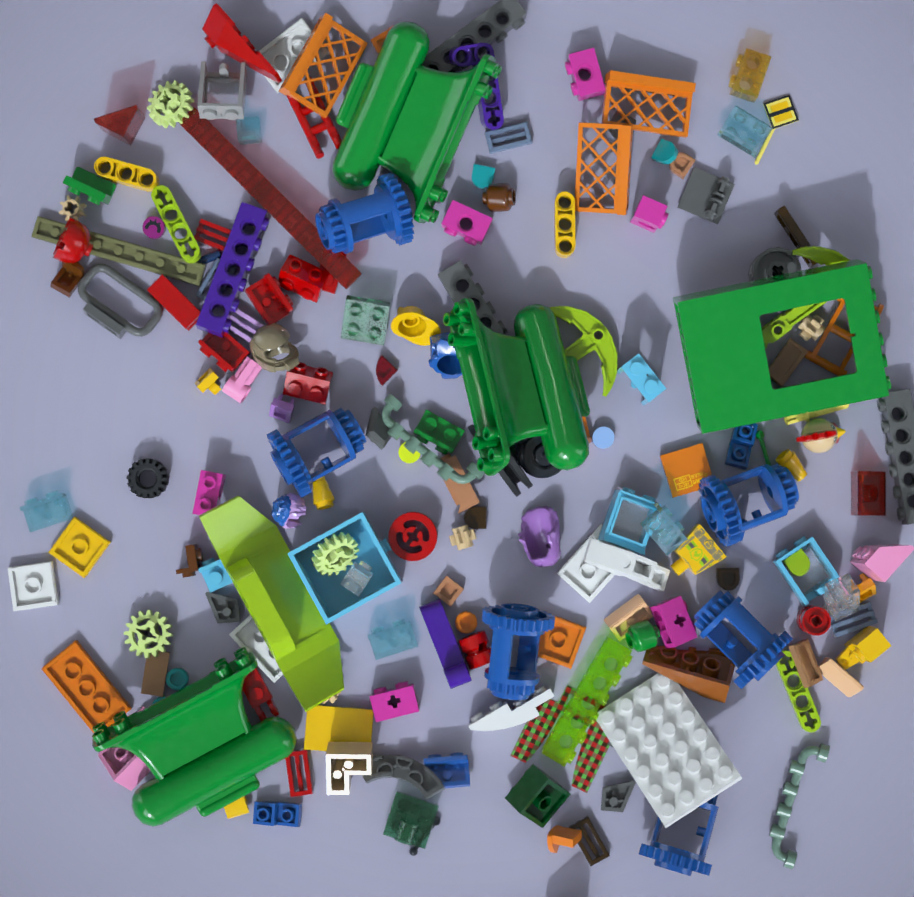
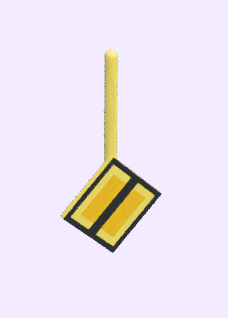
M790 95L763 103L771 129L754 162L756 165L759 164L775 129L799 121Z

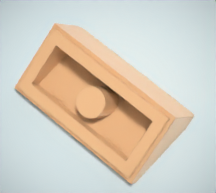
M637 594L607 616L604 622L620 642L625 638V633L630 625L649 620L653 615L643 598Z
M825 657L818 665L821 674L847 697H852L864 689L861 683L832 658Z

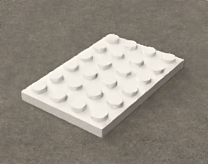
M660 673L649 678L593 715L665 828L742 779L680 685Z

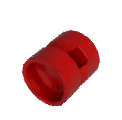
M808 605L799 610L797 624L802 631L819 636L829 630L831 617L825 609Z
M485 630L458 640L462 651L467 653L465 659L470 670L490 663L491 647L487 646L489 640Z

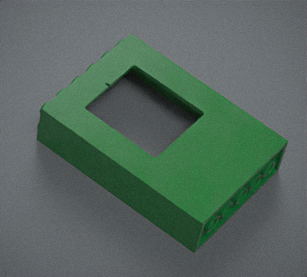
M855 259L673 297L696 424L701 433L704 434L889 396L888 389H891V382L889 376L885 374V367L888 365L886 355L882 354L881 350L884 340L882 333L878 332L877 324L880 323V316L878 310L874 308L876 292L874 288H871L870 279H873L871 266H867L866 262ZM843 298L850 334L855 333V336H851L856 371L850 374L773 389L760 316Z

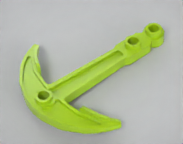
M806 246L792 250V255L809 258L821 265L850 261V259L838 251L821 246ZM826 302L788 309L785 313L779 314L764 325L761 329L765 349L768 343L777 341L789 332L793 325ZM780 326L781 331L774 333V328Z
M569 306L549 307L557 318L568 324L573 323L583 333L582 337L565 349L566 356H574L578 361L590 352L596 351L603 364L600 366L603 377L602 396L606 397L615 382L617 374V351L611 334L601 321L586 311ZM596 331L602 332L603 337L601 339L594 337Z

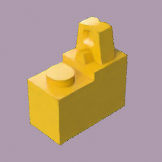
M868 626L844 644L845 649L835 660L844 670L858 662L861 664L865 661L871 663L890 648L891 644L878 628Z

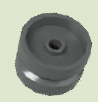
M780 247L769 248L759 254L751 263L748 272L749 281L772 277L773 270L777 272V275L801 271V263L796 255H792V252L788 249Z

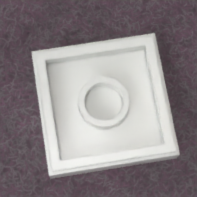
M53 561L8 567L13 611L59 605Z

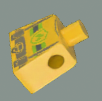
M696 524L674 549L679 559L670 567L678 576L687 569L696 575L725 559L727 556L700 524Z

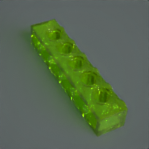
M606 637L540 751L543 755L564 767L567 763L571 764L577 753L574 751L578 743L582 745L588 735L585 732L589 724L593 725L599 716L597 710L600 705L605 706L610 697L608 692L611 686L616 687L622 676L619 674L623 666L627 668L633 656L630 654L632 650L610 637ZM608 658L616 660V666L611 670L606 669L604 665ZM597 677H603L605 680V685L600 689H596L593 686V682ZM587 696L594 699V703L590 708L582 706V700ZM574 716H581L583 719L579 727L571 725V719ZM563 735L571 737V743L568 746H562L559 743Z

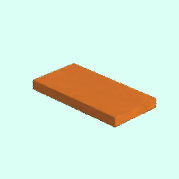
M75 640L41 668L93 733L92 728L96 724L105 722L108 727L115 723L113 720L114 715L121 711L127 713L132 709L130 704L78 640Z

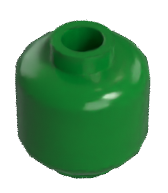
M648 620L630 625L625 633L628 646L637 652L655 647L660 637L658 627Z

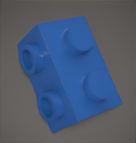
M461 752L451 753L447 757H441L440 754H432L428 758L423 759L424 765L436 774L445 788L470 786L468 755H463Z

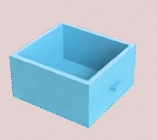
M365 512L352 517L287 553L326 624L403 582L387 554V551L392 550L386 538L380 541ZM340 532H343L344 535L349 533L358 543L357 547L359 548V551L356 553L358 557L352 559L353 565H347V570L339 571L338 575L335 572L331 576L327 574L321 575L311 560L315 556L313 551L319 549V543L323 544L325 542L324 538L329 539L332 534L338 536Z

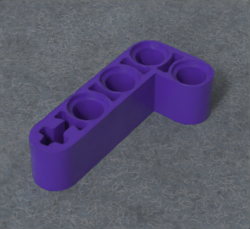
M473 43L453 47L449 53V60L455 66L465 67L472 65L473 68L481 60L477 54L480 47L483 46L487 54L494 58L495 55L490 44ZM459 50L465 53V59L461 63L456 60V53ZM490 76L487 84L493 87V100L487 104L484 98L481 97L478 109L481 124L487 129L496 130L503 125L504 116L498 78ZM486 107H488V108H493V107H495V110H494V109H491V111H490V110H486L485 108H486ZM491 115L496 116V120L493 121V124L488 122V119L491 118Z
M440 598L419 606L450 689L472 681Z

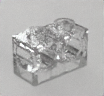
M360 561L359 564L354 562L340 585L360 597L374 575L370 572L372 567L363 561Z
M849 573L825 584V593L823 594L825 603L823 607L829 615H832L835 622L859 611L860 590Z

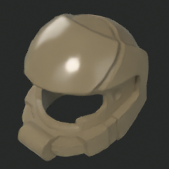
M277 323L259 328L250 341V349L254 360L264 370L269 372L290 371L299 365L298 349L288 341L290 333ZM289 353L285 358L280 360L272 358L279 354Z

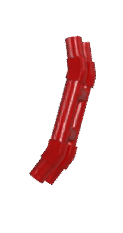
M311 82L314 95L319 94L315 83ZM286 95L316 158L324 157V152L315 135L325 130L328 131L336 149H339L342 139L330 115L328 114L326 118L321 116L323 122L311 127L306 115L314 111L306 106L301 107L297 100ZM321 96L316 97L317 107L325 110L326 106Z

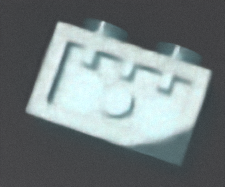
M58 491L45 494V499L38 501L37 498H32L24 501L25 505L19 508L20 511L24 512L30 532H35L74 518L66 493L59 494Z
M655 502L653 505L657 510L640 524L668 556L687 540L686 536L682 533L685 528L677 519L674 522L672 521L671 517L673 514L666 505L661 507Z
M400 619L392 622V627L384 629L382 625L371 629L372 633L367 636L376 660L418 647L410 621L405 622V619Z

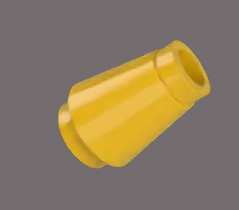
M786 449L777 456L776 462L779 466L788 468L797 482L804 479L808 474L794 451L791 452L790 449Z
M325 476L312 484L313 505H316L317 510H324L334 506L333 501L335 498Z

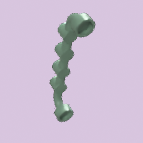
M391 394L384 399L386 405L382 410V419L386 426L390 428L387 433L395 440L401 437L406 442L403 446L412 454L418 451L422 455L420 460L429 468L432 465L436 466L439 469L436 473L443 480L447 481L450 478L456 483L466 484L475 478L480 480L483 477L484 471H479L477 464L471 462L466 468L469 471L466 475L458 474L450 465L442 461L433 451L425 447L416 437L408 433L399 423L391 418V411L397 412L402 407V403Z
M821 743L819 747H806L800 752L797 761L793 759L791 761L789 772L793 773L790 782L785 781L782 794H785L786 798L784 803H778L776 815L780 816L778 824H772L769 836L773 837L771 847L773 854L777 859L784 862L783 867L793 869L797 858V852L788 849L787 853H784L780 846L792 812L794 799L799 789V783L804 773L806 760L810 755H816V760L825 763L830 750L829 745Z

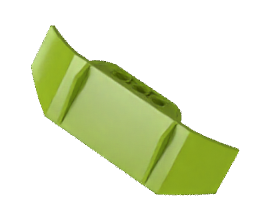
M236 496L199 515L217 555L305 712L344 690L339 639L330 623L326 624L287 554L290 550L277 526L240 496Z

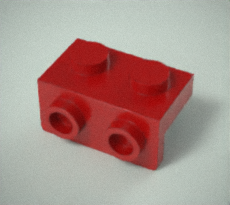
M289 255L280 270L278 281L283 289L292 291L306 300L317 303L329 272L298 257Z
M270 273L265 274L264 278L245 289V293L267 325L279 322L290 315L293 310L292 300L287 294L284 295L282 293L278 279L275 276L272 277Z
M224 332L223 338L207 333L202 340L198 341L201 345L199 350L208 358L213 355L218 360L216 365L225 372L228 369L234 372L250 354L246 348L226 332Z
M299 362V365L286 373L283 395L326 405L333 372L323 367L315 368Z

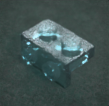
M734 106L717 135L755 158L773 128L744 109Z

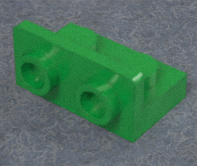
M426 410L413 433L417 434L416 438L426 445L428 442L436 445L435 450L447 455L448 452L451 454L454 452L465 430Z

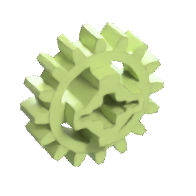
M176 80L172 84L166 81L165 87L158 85L159 91H152L154 97L148 98V101L151 103L147 107L150 111L149 117L157 125H162L164 128H167L169 125L175 128L176 122L183 124L182 118H189L190 116L187 112L193 110V107L190 105L194 102V99L191 97L192 92L183 83L179 84Z
M340 532L338 536L332 534L331 538H324L325 542L323 544H318L319 549L313 551L315 556L311 558L314 562V567L321 575L327 574L331 576L333 572L338 575L339 571L347 570V565H353L352 559L358 557L356 555L359 551L358 543L349 533L344 535L343 532Z
M147 610L146 615L139 611L138 618L131 616L133 623H126L129 631L123 633L129 636V639L124 641L125 644L132 645L129 650L131 652L137 650L136 656L139 657L144 653V657L147 659L150 658L151 653L154 657H158L159 650L165 653L164 645H171V642L167 639L173 636L172 633L168 632L172 625L165 624L168 618L164 616L160 619V612H156L153 616L152 610ZM148 620L145 625L139 626L142 621ZM159 625L162 628V635H160L158 630ZM141 630L150 631L156 638L147 637ZM135 633H137L139 639L138 643L135 640ZM155 642L159 643L157 646L151 649H147L149 648L150 644H153Z

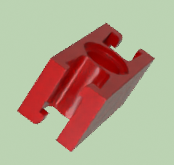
M163 274L147 289L185 329L189 331L197 323L201 311Z

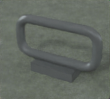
M106 264L93 265L78 284V294L87 303L83 308L85 315L119 339L124 336L126 331L134 336L142 337L148 335L163 315L162 305L152 295ZM103 272L154 308L153 316L144 327H135L87 292V285L97 273Z

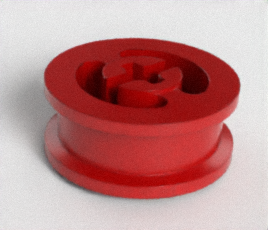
M407 512L394 520L389 529L388 540L391 549L398 557L407 561H418L426 558L434 550L437 543V530L433 521L425 514ZM409 520H417L423 523L429 531V540L425 541L423 539V533L420 529L417 533L419 540H413L410 543V547L418 545L422 547V550L417 552L404 550L397 541L398 532L403 533V541L406 543L409 539L407 533H413L416 529V526L408 528L404 526V523Z

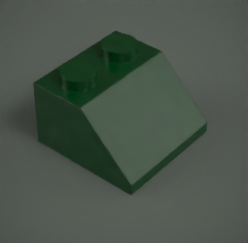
M532 764L516 785L511 788L505 799L521 815L543 828L571 794L547 773Z

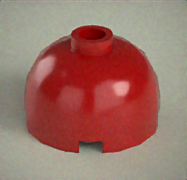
M70 217L65 225L67 229L64 230L63 234L61 233L53 253L54 259L64 263L80 261L84 255L89 256L93 244L90 243L91 235L89 229L80 221Z

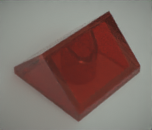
M137 105L94 118L95 123L103 132L129 145H132L145 120L144 114Z
M851 471V515L886 516V472Z

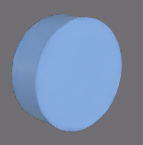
M608 427L597 428L592 434L593 444L600 449L610 447L614 442L613 431Z

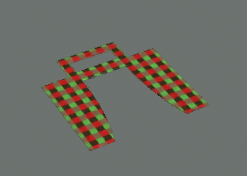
M567 685L559 703L549 699L536 707L540 715L526 722L510 756L526 763L547 737L560 713L567 715L590 727L580 749L572 780L573 787L587 793L609 748L607 744L609 739L594 717L565 703L571 694L598 707L596 713L605 708L607 704Z

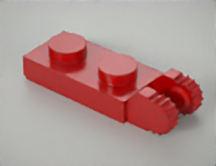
M256 667L244 679L242 690L252 708L255 709L260 721L267 717L260 704L267 702L270 712L274 716L279 715V711L272 700L273 696Z

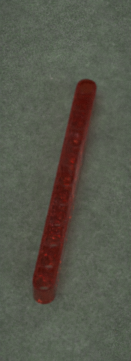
M193 107V110L187 113L190 117H183V124L180 125L347 290L362 273L341 252L334 253L331 249L327 250L321 242L317 228L207 119H201L198 110Z

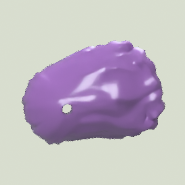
M538 506L527 510L525 515L521 517L522 531L518 534L519 541L523 544L527 557L534 566H552L557 563L561 554L558 513L548 506Z

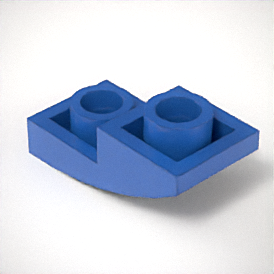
M753 423L733 428L725 465L744 470L748 468L758 424Z
M255 801L253 824L300 827L302 804Z

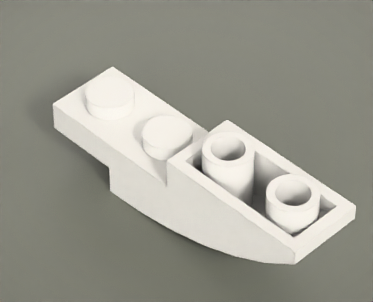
M589 540L583 561L615 575L625 576L658 591L665 590L670 570L657 565V562L595 540Z
M541 686L535 690L532 697L515 701L513 708H510L507 701L504 703L498 701L489 707L490 711L484 715L482 712H479L471 717L472 722L468 726L470 730L494 731L520 725L539 716L540 714L536 707L554 697V694L549 686L547 688Z

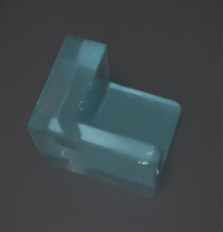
M258 116L236 119L237 138L240 145L262 143L260 119Z

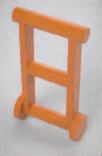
M843 298L836 299L839 301V304L813 351L808 350L804 357L837 376L847 374V371L844 369L853 354L852 344L840 366L817 354L829 332L850 343L851 336H855L834 324L845 305ZM881 303L878 306L874 305L875 310L879 312V316L884 308V305Z

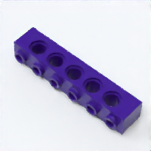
M244 202L241 203L198 317L197 329L222 338L224 332H229L232 320H229L231 313H236L240 300L237 297L240 291L244 292L247 284V279H245L247 271H252L255 259L252 257L255 251H259L263 240L260 238L262 230L266 231L270 219L267 218V210ZM246 226L255 227V232L252 234H246L243 230ZM239 246L248 248V251L243 255L236 253V249ZM237 266L240 268V272L237 275H231L228 273L230 267ZM223 287H231L233 289L232 293L228 296L222 295L221 289ZM216 307H223L225 312L222 316H215L213 310Z

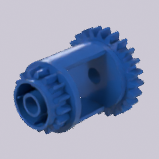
M387 173L378 176L376 180L377 185L372 195L343 204L337 198L330 199L327 205L320 207L319 213L315 215V221L321 242L327 250L331 249L334 253L343 251L345 254L353 252L354 243L385 233L389 238L395 240L399 246L412 242V239H414V225L412 223L411 206L405 191L401 188V183H398V179L394 177V174Z
M342 408L334 412L329 409L284 435H281L277 429L266 434L273 449L270 454L287 485L292 484L300 497L311 493L309 484L356 459V454L364 450L363 444L367 442L352 412L349 409L344 411ZM327 420L331 431L346 455L334 462H331L329 457L322 459L321 463L324 467L309 474L301 456L290 439Z
M764 464L723 480H719L715 475H710L702 478L699 483L701 507L704 517L712 532H715L716 538H719V542L723 543V546L726 547L739 542L741 538L739 533L786 516L789 510L795 508V504L799 500V492L793 475L788 468L779 466V464L772 466ZM757 476L762 496L771 513L762 516L759 509L751 513L754 519L742 523L738 505L729 486Z
M720 590L695 614L694 618L697 621L694 625L701 631L699 636L702 639L707 636L738 668L735 672L739 676L733 682L742 689L753 678L759 681L785 655L782 650L793 638L786 631L780 636L776 633L772 635L741 604L742 599L739 596L735 598L729 591L724 594ZM725 618L757 649L753 654L721 623Z
M506 603L501 604V606L485 607L482 612V622L489 624V627L493 630L490 664L484 672V677L488 679L487 688L490 689L492 695L508 700L528 699L531 693L534 694L535 685L540 682V675L536 673L540 635L545 634V631L548 632V630L554 629L555 616L552 613L540 611L536 607L525 604ZM513 635L519 636L516 667H510Z
M718 795L698 807L711 811L707 827L698 826L696 835L704 837L699 855L659 843L658 839L663 823L658 816L650 845L641 843L639 855L655 859V866L688 876H691L692 871L709 876L712 865L704 861L719 807L715 806Z

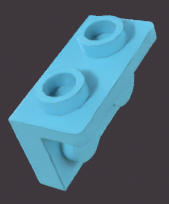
M214 557L202 562L203 567L198 569L199 573H202L210 593L233 583L220 559L215 561Z

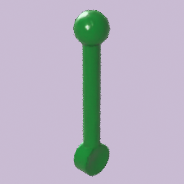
M759 430L756 432V438L760 441L766 464L771 466L763 440L764 432Z

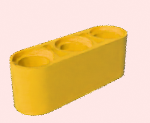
M100 157L94 163L95 172L101 178L147 192H152L156 186L160 185L159 177L151 169L109 157ZM104 164L111 165V169L108 173L101 172V168ZM125 170H132V175L129 179L122 178ZM146 176H153V182L150 185L143 184Z
M564 191L559 193L554 201V249L557 256L568 258L573 254L576 246L575 199L571 193ZM561 198H566L570 201V206L562 208L558 201ZM567 220L571 225L570 229L562 230L559 227V222ZM561 242H568L571 250L563 252L560 250L559 244Z

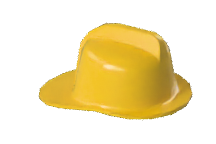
M416 306L399 307L397 316L391 322L393 333L417 345H430V337L441 334L439 325L426 317L422 309Z

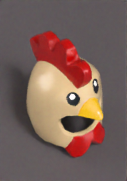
M816 418L805 424L802 428L801 436L796 438V442H802L805 448L813 453H824L832 449L839 442L840 436L846 430L839 428L834 422H830L827 419Z

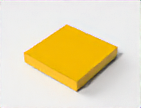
M74 516L48 553L83 578H86L111 541Z

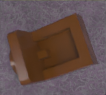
M63 262L62 268L51 281L50 287L70 298L84 276V267L79 262Z
M197 544L187 545L185 548L189 568L176 570V574L182 573L183 578L196 576L195 571H199L198 569L201 568L200 561H203L201 548H198Z

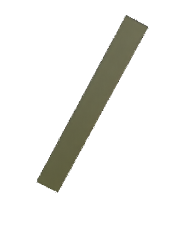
M37 216L31 237L57 245L61 233L63 234L64 230L67 229L65 228L66 224ZM89 231L91 235L90 243L93 244L90 255L201 286L206 269L205 264L198 262L187 263L178 256Z

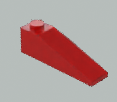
M217 3L214 4L202 28L206 34L204 40L212 49L216 46L221 53L240 63L245 62L247 67L280 83L282 79L277 71L258 50L255 51V47L246 35H241L242 33Z

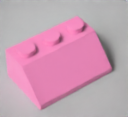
M902 544L866 545L863 548L860 546L853 552V559L850 563L868 578L874 581L886 582L912 553L914 547Z
M112 747L97 754L113 780L130 791L150 772V769L142 760L126 749Z

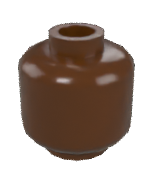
M508 183L489 184L486 192L482 194L483 204L487 205L491 212L509 211L516 203L515 189L511 188Z

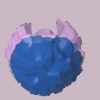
M289 493L273 501L271 515L280 526L290 529L302 525L299 522V516L306 514L305 500Z

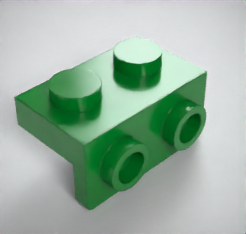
M76 167L72 178L66 175L63 184L69 186L68 191L78 196L82 192L88 195V201L100 205L101 202L108 205L117 187L116 184L81 167Z

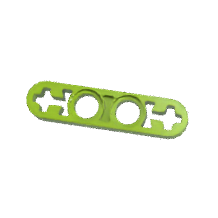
M164 185L156 186L151 193L152 200L179 253L185 262L196 263L201 257V250L169 188ZM161 192L165 195L168 202L165 206L158 195ZM169 210L177 211L178 214L174 220L166 219L165 216ZM178 229H185L187 231L186 237L182 239L175 237V232ZM189 243L191 249L195 250L194 256L190 257L187 254L188 251L184 244Z
M782 650L786 657H790V660H788L789 668L795 667V670L784 674L783 671L787 670L786 665L778 661L775 665L799 725L807 732H815L820 728L821 720L808 688L803 687L791 652ZM795 674L799 677V683L795 687H790L787 682L788 677ZM800 695L806 696L808 701L806 706L802 708L796 705V698ZM808 711L809 717L815 719L813 727L805 725L807 717L804 713L800 715V712Z

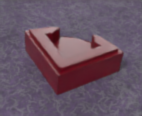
M381 355L377 361L376 375L378 381L383 386L398 370Z

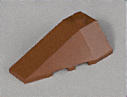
M655 646L646 650L642 662L648 668L698 695L722 703L726 701L735 665L718 648H709L708 651L696 650V647H689L688 650H679L675 647Z

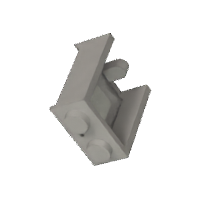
M201 61L197 103L201 119H244L246 83L248 78L245 62H241L240 73L229 72V66L226 63L220 64L219 72H208L206 61Z

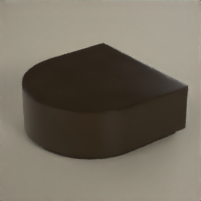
M486 507L469 508L464 515L466 525L468 524V527L472 529H486Z
M716 568V580L719 587L724 590L735 589L740 581L739 568Z

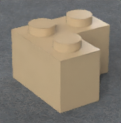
M328 742L326 751L327 795H349L351 775L372 774L373 742Z

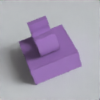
M280 394L278 399L274 397L269 416L290 423L295 407L294 399L291 398L289 403L282 401L283 394Z

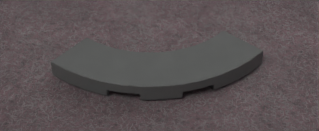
M401 755L373 756L372 774L362 775L367 784L383 778L404 780L415 786L426 800L446 789L441 780L427 766L412 758Z

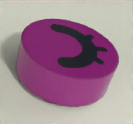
M156 216L148 217L142 226L144 234L151 239L161 238L166 230L165 223Z

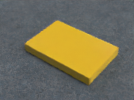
M317 705L310 709L306 715L304 749L327 751L328 742H371L373 709Z

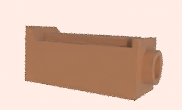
M449 453L440 458L458 474L466 475L456 455L451 457ZM450 478L447 481L444 480L455 504H460L458 514L480 503L470 483L459 484Z

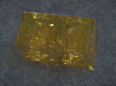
M746 48L743 54L739 53L735 66L738 67L736 75L732 74L728 87L731 88L729 95L754 103L758 98L771 56ZM748 60L754 61L757 68L750 69L746 62ZM740 81L748 82L750 89H742L739 84Z

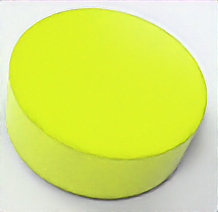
M404 442L398 452L400 459L405 463L416 462L420 457V453L416 451L412 454L403 446L406 443Z

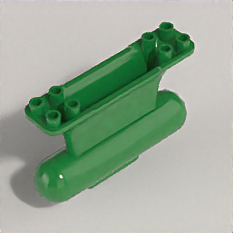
M405 21L395 24L389 30L374 66L362 62L355 71L336 117L337 124L347 128L333 161L332 172L334 178L345 189L357 191L368 187L374 180L379 166H382L403 180L413 193L416 203L414 220L423 224L426 222L435 223L439 211L434 209L436 201L443 203L448 194V190L442 188L446 174L476 105L479 104L481 97L488 100L491 96L493 87L487 84L490 76L497 79L501 73L502 66L498 65L496 58L489 54H484L475 67L462 72H444L422 66L429 51L430 41L428 34L417 23Z
M463 298L460 302H455L451 312L444 314L443 323L445 326H450L451 333L448 335V344L455 347L456 356L461 367L476 431L472 439V447L474 450H479L480 458L477 460L478 470L484 471L488 476L496 475L510 461V446L520 440L540 436L545 456L552 466L566 471L581 466L589 455V443L582 417H587L590 414V408L577 359L574 356H566L558 322L552 310L541 304H532L522 308L514 319L516 336L497 333L486 327L478 318L474 301L471 298Z
M242 647L233 653L236 658L228 663L226 658L217 660L213 664L216 669L210 672L209 675L151 706L129 716L126 715L125 711H121L113 716L115 723L107 727L105 722H100L92 728L94 731L92 746L96 752L112 747L126 749L142 760L155 778L143 783L134 792L131 806L134 815L143 824L152 827L159 826L194 807L197 808L201 816L206 817L257 790L260 782L256 774L284 760L294 751L297 736L295 729L286 719L273 716L265 718L252 726L250 724L243 704L242 689L244 679L258 664L255 654L253 652L248 653L246 647Z

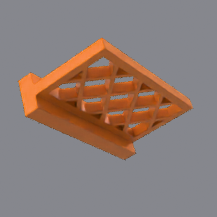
M327 13L319 18L278 90L285 96H291L323 118L328 116L368 44L332 20L333 17ZM332 27L339 31L341 40L330 41L329 31ZM354 41L360 45L357 53L349 54L346 42ZM342 43L345 55L335 57L332 45ZM328 46L330 59L320 61L319 49ZM346 58L348 69L345 72L339 73L336 60ZM332 62L335 74L324 76L321 64ZM317 65L320 77L310 79L308 68L309 66ZM336 77L337 89L328 91L325 79ZM321 80L324 93L314 95L311 82ZM307 83L310 96L302 97L295 92L299 85ZM325 95L328 105L325 110L317 107L315 98Z
M613 70L605 74L604 83H606L601 123L632 124L627 116L636 110L643 121L638 125L633 124V130L688 137L692 94L695 92L696 83ZM611 87L619 88L624 94L617 102L610 95ZM634 91H640L646 98L638 105L630 96ZM655 94H661L667 101L660 108L651 99ZM677 97L686 98L685 108L681 111L672 102ZM625 98L633 106V109L626 115L618 106ZM646 101L655 110L647 118L639 108ZM668 104L676 113L670 120H667L660 111ZM613 107L622 117L617 122L608 121V112ZM656 113L664 122L660 128H654L649 122V119ZM676 117H679L683 123L682 131H675L670 124Z
M579 122L575 211L627 215L633 124ZM584 127L593 128L598 134L590 143L583 137ZM597 128L605 129L602 132H600ZM608 129H618V139L611 144L603 134ZM599 137L609 146L600 155L591 146ZM588 147L597 156L589 165L582 159V153ZM610 148L617 155V161L611 166L602 158ZM598 159L607 168L599 177L590 168ZM583 164L586 168L581 172ZM615 165H616V173H615L614 170L612 169ZM586 170L596 179L588 187L581 181V175ZM608 171L615 177V184L610 188L601 180ZM597 181L606 190L598 199L589 190ZM581 186H582V188L584 189V191H583L582 193H580V187H581ZM614 187H615V195L611 192V190H612ZM585 192L595 201L589 207L580 206V197ZM609 193L614 199V208H605L599 201Z

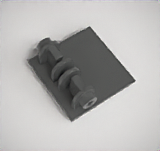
M694 167L677 208L718 225L735 184L731 183L727 177L722 176V178H719Z

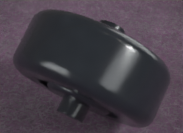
M541 436L526 438L516 442V459L523 470L530 476L549 478L561 471V469L552 466L547 460Z

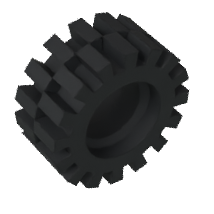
M140 459L129 468V474L126 477L128 479L127 485L131 488L130 491L138 497H158L166 490L165 487L169 483L167 482L169 474H167V469L161 462L154 459ZM145 470H151L156 475V482L151 487H144L140 483V475Z

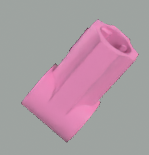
M246 357L235 375L228 379L222 392L241 404L249 394L252 383L263 368L251 358Z

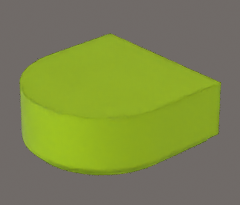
M802 549L783 561L784 565L795 576H803L810 569V560Z

